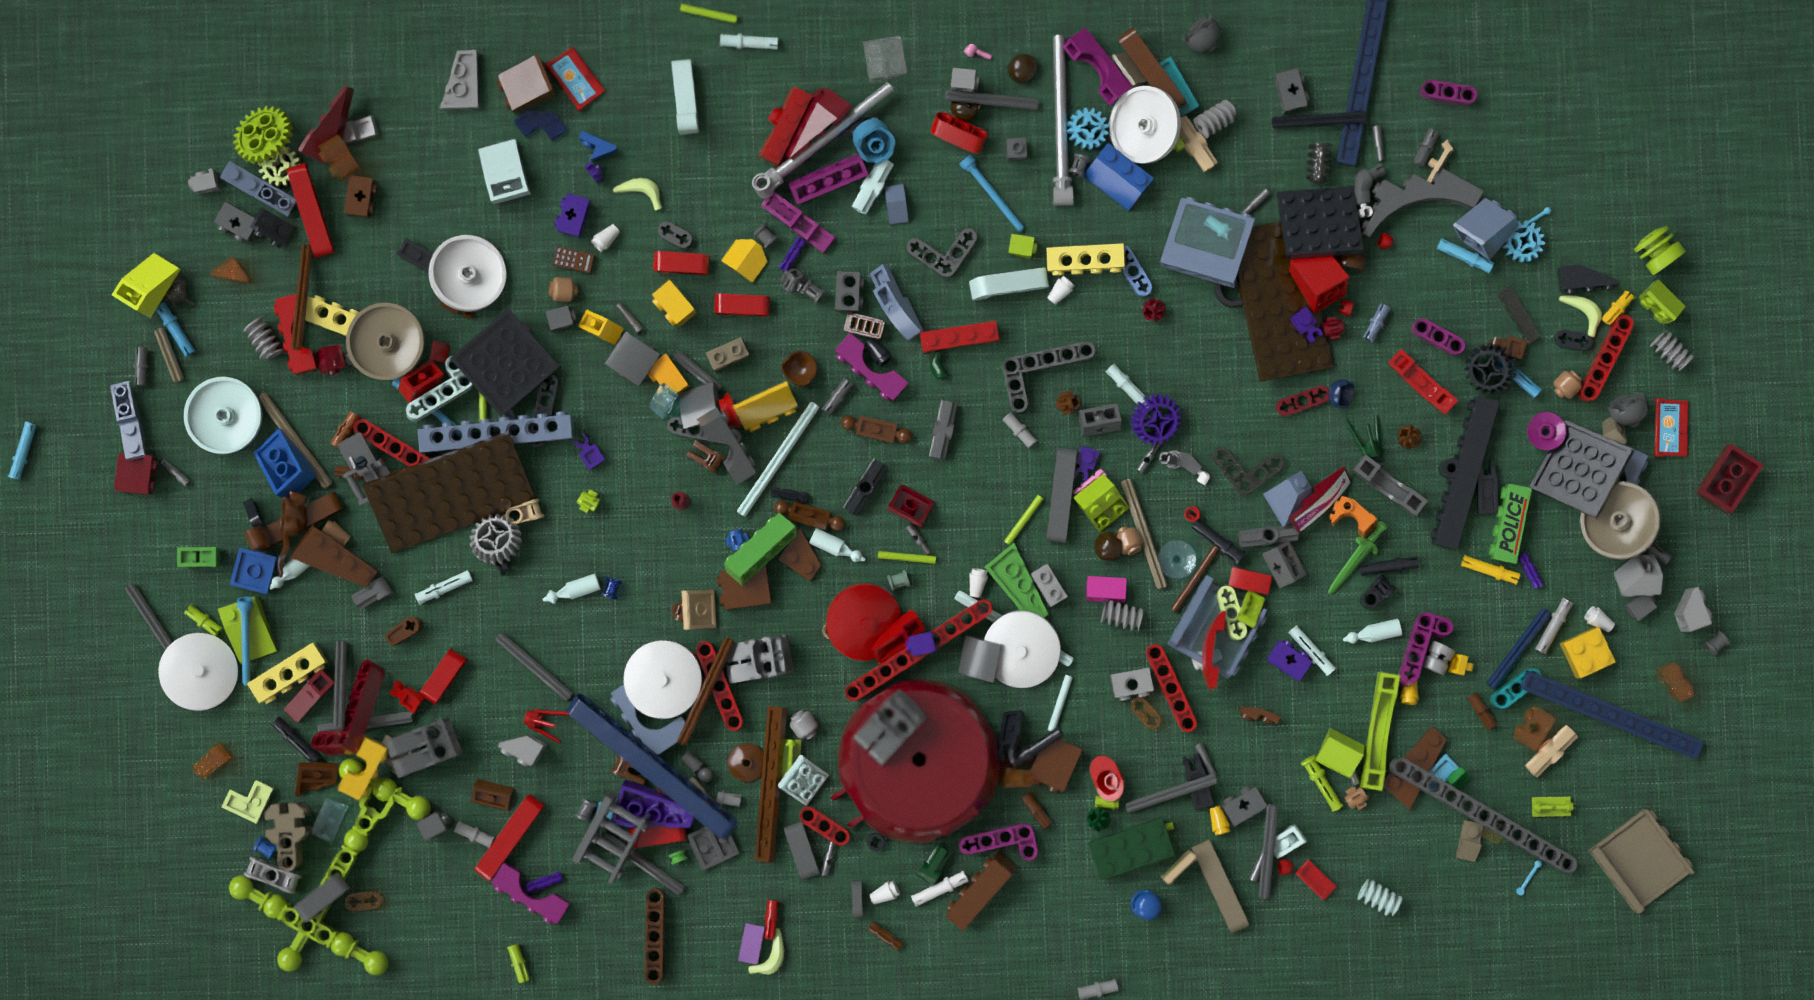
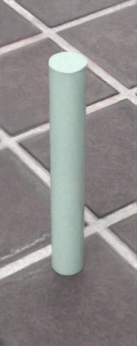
M1065 675L1048 727L1049 731L1057 727L1073 678L1071 676Z

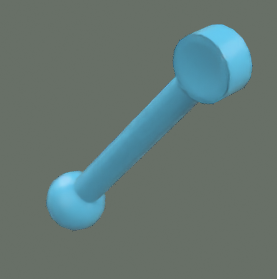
M1546 207L1543 212H1541L1534 218L1530 219L1528 221V225L1538 220L1545 214L1549 215L1551 213V209L1549 207Z
M1535 861L1534 868L1522 886L1517 888L1516 892L1518 895L1524 894V888L1536 870L1542 866V861Z

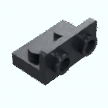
M261 207L250 228L255 230L254 234L262 239H265V237L271 239L270 243L278 248L281 246L288 248L289 245L286 242L295 226Z

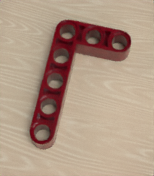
M368 659L362 662L345 709V728L339 731L316 733L311 740L312 748L328 756L351 755L359 751L385 675L383 667Z

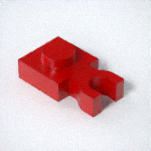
M397 680L393 684L394 688L389 693L394 697L400 698L399 703L411 713H416L424 697L410 686L406 689L404 684Z

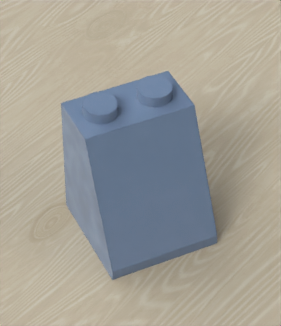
M1485 198L1456 221L1453 227L1461 242L1488 260H1491L1519 224L1516 220L1517 216L1512 211H1505L1495 200L1491 202Z

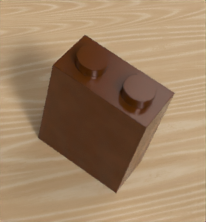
M766 565L743 586L733 579L726 570L720 571V576H717L718 587H722L723 595H719L720 604L725 607V610L772 603Z
M1058 740L1036 755L1027 776L1031 777L1030 781L1041 786V783L1049 785L1048 789L1055 793H1059V790L1064 792L1082 749L1063 740Z

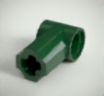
M937 844L927 862L925 861L917 877L933 886L942 872L941 869L951 855V852Z

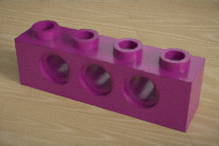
M856 154L788 182L795 202L800 204L868 175L861 156Z

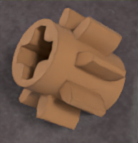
M1352 786L1346 791L1348 795L1344 799L1352 810L1354 808L1361 810L1367 806L1365 801L1368 797L1361 787L1356 789Z

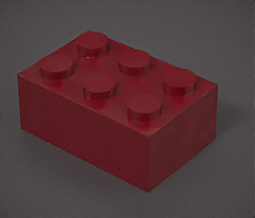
M1733 444L1725 445L1695 491V494L1725 514H1731L1764 465Z

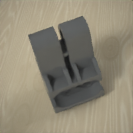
M788 634L734 643L725 662L738 661V665L725 667L728 684L794 673ZM766 644L769 646V652L766 651ZM751 658L752 662L747 663L746 659ZM769 662L772 663V671L769 668Z
M899 689L870 718L853 739L865 751L876 741L877 744L868 754L882 765L916 728L923 723L928 715ZM888 707L895 711V716L890 714ZM902 721H905L908 724L909 729H906L902 725ZM886 730L887 733L883 737L881 734Z
M449 717L385 741L391 758L403 753L407 754L405 757L392 761L398 778L462 754ZM429 729L437 731L436 739H431L428 736ZM423 747V750L411 753V750ZM436 747L444 749L443 757H438L435 754Z

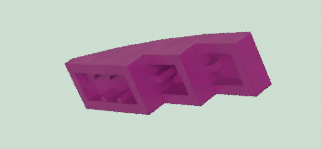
M775 192L761 204L765 210L823 254L826 253L836 239Z

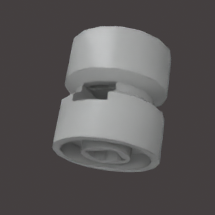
M1432 641L1428 649L1430 654L1425 655L1422 666L1444 676L1448 668L1447 662L1452 660L1456 651L1441 643Z

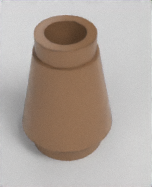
M328 520L322 531L342 545H345L350 538V535L335 521Z

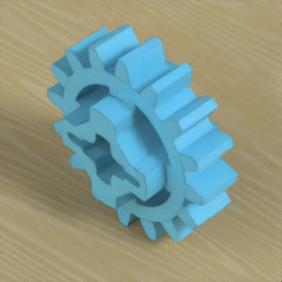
M1084 108L1083 113L1077 110L1076 116L1072 115L1070 117L1072 121L1067 123V126L1071 127L1067 130V133L1072 134L1069 140L1076 141L1074 146L1081 144L1082 150L1086 146L1091 150L1093 145L1098 148L1100 146L1099 142L1103 143L1105 141L1103 136H1107L1109 133L1105 131L1109 127L1108 124H1104L1106 117L1100 118L1102 112L1095 114L1094 108L1090 112H1088L1087 108ZM1082 118V124L1076 126L1077 121ZM1086 125L1089 129H1092L1090 132H1088V129H1084ZM1099 132V136L1094 140V133Z
M1525 220L1523 225H1521V222L1517 221L1519 226L1515 231L1519 229L1526 230L1521 234L1514 231L1505 241L1506 245L1503 246V249L1508 248L1509 251L1506 255L1512 254V260L1518 257L1520 263L1524 261V258H1526L1527 262H1530L1531 256L1537 258L1536 252L1541 253L1543 251L1540 246L1545 244L1544 241H1541L1544 234L1539 235L1538 232L1541 228L1535 229L1534 222L1528 225V221ZM1526 236L1525 242H1526L1527 244H1525V245H1523V246L1521 247L1522 241H1521L1520 239H1522V238H1524V237ZM1511 241L1514 242L1515 249L1513 248ZM1526 249L1532 251L1528 254H1521Z

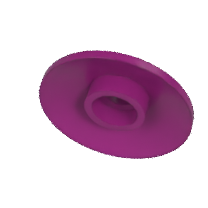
M1543 412L1535 415L1530 420L1527 427V436L1531 444L1540 450H1553L1564 441L1566 427L1558 415ZM1544 429L1549 430L1550 434L1545 436L1543 435L1542 431Z

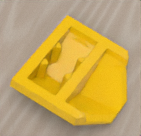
M752 239L735 240L721 260L752 283L767 263L762 246Z

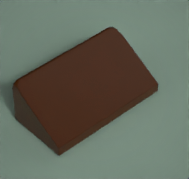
M477 779L473 786L471 802L509 811L514 788Z

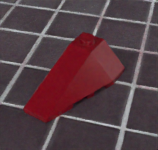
M344 86L330 104L331 110L321 115L319 118L320 124L315 130L311 129L298 151L324 164H331L337 159L354 88Z
M820 88L816 90L783 157L793 160L811 145L813 138L821 137L825 133L824 129L831 123L837 124L851 110L852 106L830 89Z

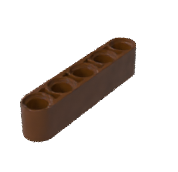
M1133 27L1117 38L1152 87L1159 88L1168 93L1175 101L1178 109L1187 103Z
M657 887L652 888L646 894L645 979L650 984L659 983L664 975L665 894L662 889ZM658 892L661 897L660 901H652L650 898L651 893ZM652 911H657L660 914L659 921L651 920L650 913ZM650 932H659L660 939L657 941L652 940ZM650 951H658L659 959L652 960L649 956ZM657 970L659 978L656 980L651 979L649 972Z

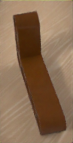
M336 492L329 493L304 506L306 521L302 531L310 528L312 524L316 525L344 509ZM281 519L266 527L256 526L243 533L252 551L264 552L283 542L280 531Z

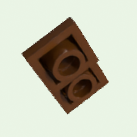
M1239 707L1238 711L1242 712L1240 716L1248 721H1251V719L1257 720L1259 715H1261V720L1271 725L1272 722L1277 724L1281 718L1276 714L1259 708Z

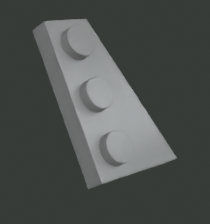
M477 50L457 51L440 109L479 108Z

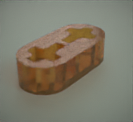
M1137 697L1131 701L1130 709L1144 726L1149 729H1156L1160 725V716L1144 698ZM1135 702H1143L1142 707L1146 712L1143 713L1139 709L1135 710ZM1147 713L1151 717L1156 716V725L1147 724L1149 721L1145 716Z
M377 891L353 893L346 897L345 906L350 911L375 909L382 904L383 897ZM374 895L375 898H378V901L373 905L372 902H366L365 899H369ZM353 897H355V900H362V903L357 904L356 908H354L353 904L349 903Z

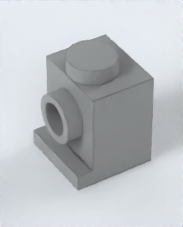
M208 169L209 173L207 171L195 173L196 176L190 177L191 179H188L190 190H193L197 195L220 190L217 173L214 169Z

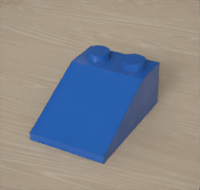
M280 428L254 452L276 496L290 498L289 491L299 493L317 476L308 459Z

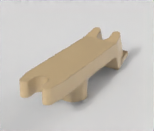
M1448 139L1441 144L1444 152L1439 161L1431 158L1428 166L1434 168L1427 179V182L1433 184L1432 179L1435 173L1440 172L1447 158L1454 151Z

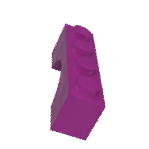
M1086 28L1070 37L1062 46L1073 61H1085L1098 71L1101 79L1098 92L1109 106L1133 88L1129 80L1121 73L1117 65L1109 58L1105 50L1101 48Z
M849 333L835 349L837 353L835 357L843 364L848 362L852 366L850 370L857 376L862 374L866 378L865 382L874 389L876 386L881 391L879 394L886 401L891 399L894 402L907 387L908 382L894 370L886 374H877L869 370L863 361L865 345Z
M504 862L491 882L495 885L493 888L502 894L504 892L511 895L510 899L518 904L524 903L527 905L526 909L534 914L540 913L544 916L543 920L549 924H558L571 902L556 893L546 898L530 896L522 886V872Z

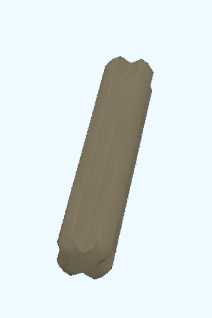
M158 328L154 333L171 377L175 383L180 382L184 377L164 328Z

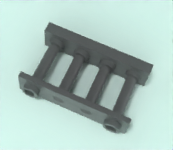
M613 791L605 796L572 859L578 864L582 860L588 859L612 874L608 881L610 884L616 879L620 880L625 872L623 867L642 831L645 832L650 825L648 820L651 814L647 813L640 819L620 807L615 801L618 794ZM609 812H615L635 824L637 828L632 835L610 822L609 818H607ZM605 827L628 841L629 843L625 851L600 837V829ZM597 843L620 857L617 866H613L592 853L590 849L592 844Z

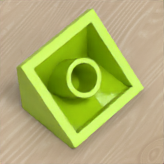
M1329 728L1315 761L1350 778L1364 755L1365 745Z

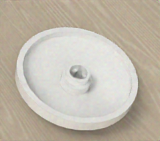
M1151 86L1135 87L1123 94L1116 102L1110 117V136L1115 148L1132 162L1143 164L1157 162L1171 152L1179 138L1181 129L1179 109L1173 98L1165 91Z
M460 235L446 240L436 249L430 260L428 275L434 293L443 303L460 311H477L492 304L502 292L506 281V267L501 254L491 243L477 236Z
M1021 610L1004 614L990 626L984 639L1002 644L996 678L1012 687L1027 688L1042 683L1054 672L1060 658V640L1055 628L1047 619L1034 612Z
M192 633L175 640L164 652L159 665V679L165 694L178 706L195 711L211 709L224 702L232 693L238 677L237 661L230 647L221 639L205 633Z
M655 641L642 646L629 659L624 672V687L630 702L640 712L654 718H671L685 712L696 701L702 684L701 669L694 655L684 646L671 641Z

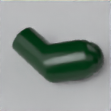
M934 352L930 363V370L935 378L944 380L947 378L948 372L940 364L943 354Z

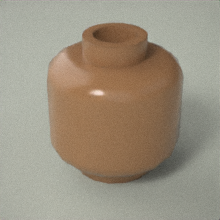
M555 277L553 281H550L549 296L554 301L571 302L573 296H577L578 288L572 278Z
M1572 370L1570 372L1563 371L1553 382L1556 388L1554 392L1561 399L1563 397L1571 399L1582 389V379Z
M1124 526L1117 531L1116 538L1122 541V554L1132 556L1142 549L1143 540L1135 528Z

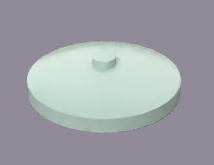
M216 377L204 381L191 392L184 408V423L189 436L198 446L212 453L230 454L244 449L255 439L262 423V408L257 395L248 385L234 378Z

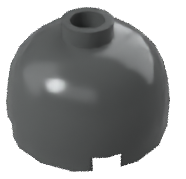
M1209 15V19L1206 17L1201 18L1188 29L1191 32L1187 36L1185 34L1182 36V41L1192 51L1204 52L1208 50L1210 52L1217 47L1218 44L1216 42L1219 40L1221 32L1218 23Z
M1641 392L1633 393L1634 396L1629 398L1627 394L1609 403L1610 407L1607 406L1611 418L1616 420L1617 424L1632 428L1638 426L1640 421L1645 418L1648 405L1645 395Z

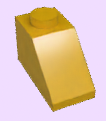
M586 310L578 325L583 330L613 345L616 344L624 329L609 319L589 310Z

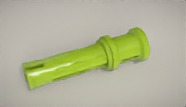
M1312 755L1300 764L1306 768L1310 775L1309 779L1315 781L1331 807L1332 812L1340 809L1343 804H1341L1324 776L1325 770L1321 769L1318 762L1315 761L1316 755Z

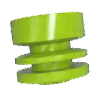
M1667 225L1655 229L1640 240L1633 249L1637 253L1644 248L1646 252L1639 256L1640 259L1650 256L1651 259L1645 266L1652 275L1686 252L1679 241L1670 245L1668 241L1674 236L1673 233L1664 237L1663 233L1669 230Z

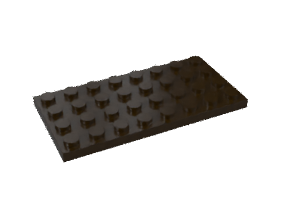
M1280 221L1252 227L1236 276L1260 382L1333 367L1328 340L1324 336L1325 330L1322 327V323H1324L1321 311L1316 314L1312 312L1289 272L1292 259H1286ZM1245 228L1226 232L1232 259L1236 256ZM1304 307H1307L1317 320V323L1314 324L1315 328H1319L1323 333L1320 337L1313 333V338L1316 340L1313 343L1308 341L1307 333L1300 334L1290 320L1292 316Z
M509 431L363 484V489L391 553L480 522L482 518L488 519L489 515L496 516V514L505 513L511 507L536 499Z

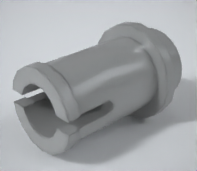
M722 790V792H718L716 803H719L720 806L726 804L739 807L741 795L724 793V790Z

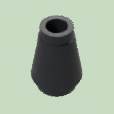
M873 338L865 343V347L876 365L878 364L882 367L891 360L890 352Z

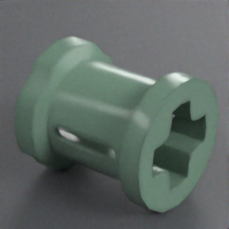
M906 570L896 575H887L891 591H895L899 587L910 586Z

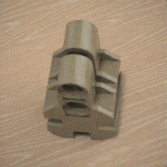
M304 802L290 803L289 812H287L286 803L271 805L265 812V820L275 819V828L266 830V837L274 844H277L278 864L283 871L297 869L303 863L302 841L312 833V825L302 826V817L311 816V808ZM288 838L292 840L291 846L287 843ZM289 857L292 858L293 865L289 864Z

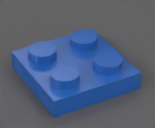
M239 547L230 585L269 594V587L272 583L278 557Z

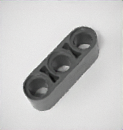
M800 821L784 827V832L801 880L819 875L820 872L803 822Z
M338 872L293 908L306 923L350 887Z

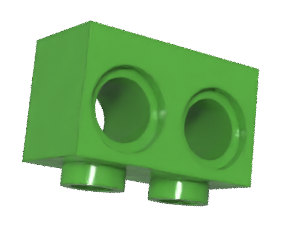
M177 547V567H221V548Z

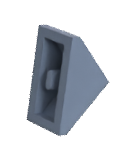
M904 185L884 187L889 224L907 223L908 214Z

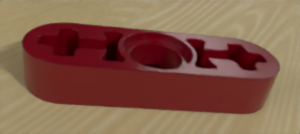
M1317 386L1281 399L1276 404V412L1280 416H1288L1322 404L1329 399V389L1325 386ZM1318 389H1320L1321 392L1325 391L1326 395L1323 396L1324 399L1321 400L1320 397L1313 399L1315 403L1312 404V398L1309 395V392H1312L1313 396L1318 393ZM1299 396L1307 397L1308 404L1306 406L1298 404L1297 399ZM1290 399H1294V405L1297 410H1294V406L1288 408L1287 413L1284 410H1280L1282 402L1288 405L1292 403Z

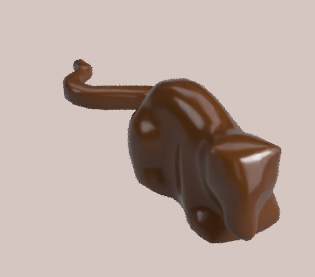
M289 491L290 498H282L280 531L283 549L278 559L280 578H283V562L290 549L289 537L299 534L305 527L306 521L304 506L307 497L294 491Z

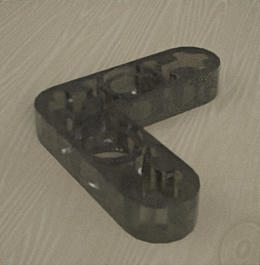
M1218 447L1212 453L1213 461L1241 495L1251 493L1284 466L1283 458L1280 455L1273 454L1246 474L1227 448ZM1217 451H1224L1226 453L1224 456L1226 461L1231 459L1232 462L1223 468L1222 464L1225 462L1222 459L1218 460L1216 458L1218 456ZM1272 458L1274 460L1278 459L1280 461L1278 463L1279 467H1272L1270 469L1272 473L1269 475L1268 470L1263 464L1265 463L1267 467L1272 463ZM1229 466L1237 467L1238 474L1236 476L1228 474L1227 469ZM1261 469L1264 471L1265 477L1263 480L1255 478L1254 473L1256 470ZM1242 474L1244 477L1241 480L1243 483H1249L1247 487L1249 490L1246 491L1244 489L1241 491V483L1237 481L1235 484L1233 480L1239 478Z

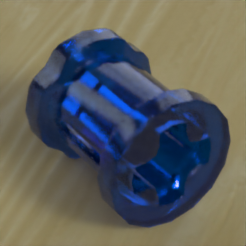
M606 577V585L600 595L617 600L618 597L616 595L622 581Z

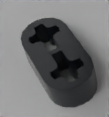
M1561 330L1554 336V343L1560 348L1584 351L1592 343L1591 337L1581 332ZM1565 334V338H1569L1571 341H1565L1562 344L1558 337ZM1582 337H1584V341H1586L1587 344L1583 345L1582 347H1580V343L1574 342L1575 340H1580Z
M250 498L244 501L243 505L253 528L256 526L265 527L255 500Z

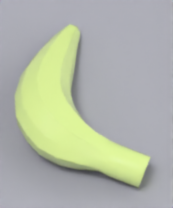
M636 178L613 188L614 193L643 192L650 197L655 210L662 208L659 199V188L649 179Z
M1560 296L1559 301L1580 309L1587 315L1589 319L1588 335L1595 337L1597 327L1602 319V313L1598 305L1584 297Z
M776 928L769 959L763 964L749 966L750 974H773L782 965L784 945L779 928Z

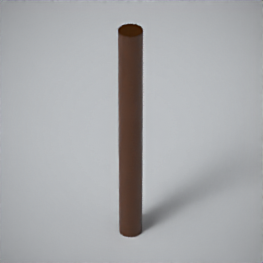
M1213 545L1170 608L1175 613L1178 612L1219 551L1216 546Z

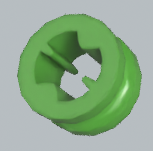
M685 849L668 855L669 858H672L671 864L688 858L684 855Z

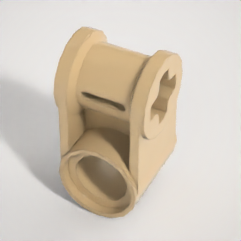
M539 498L511 507L506 512V519L510 518V513L513 510H517L520 513V518L517 521L509 522L511 524H520L544 517L538 504Z

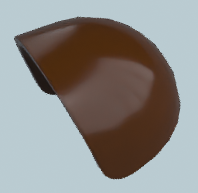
M1363 254L1333 256L1340 266L1353 267L1364 272L1365 257Z
M805 351L793 352L781 365L785 377L794 385L801 387L807 385L817 373L815 359Z

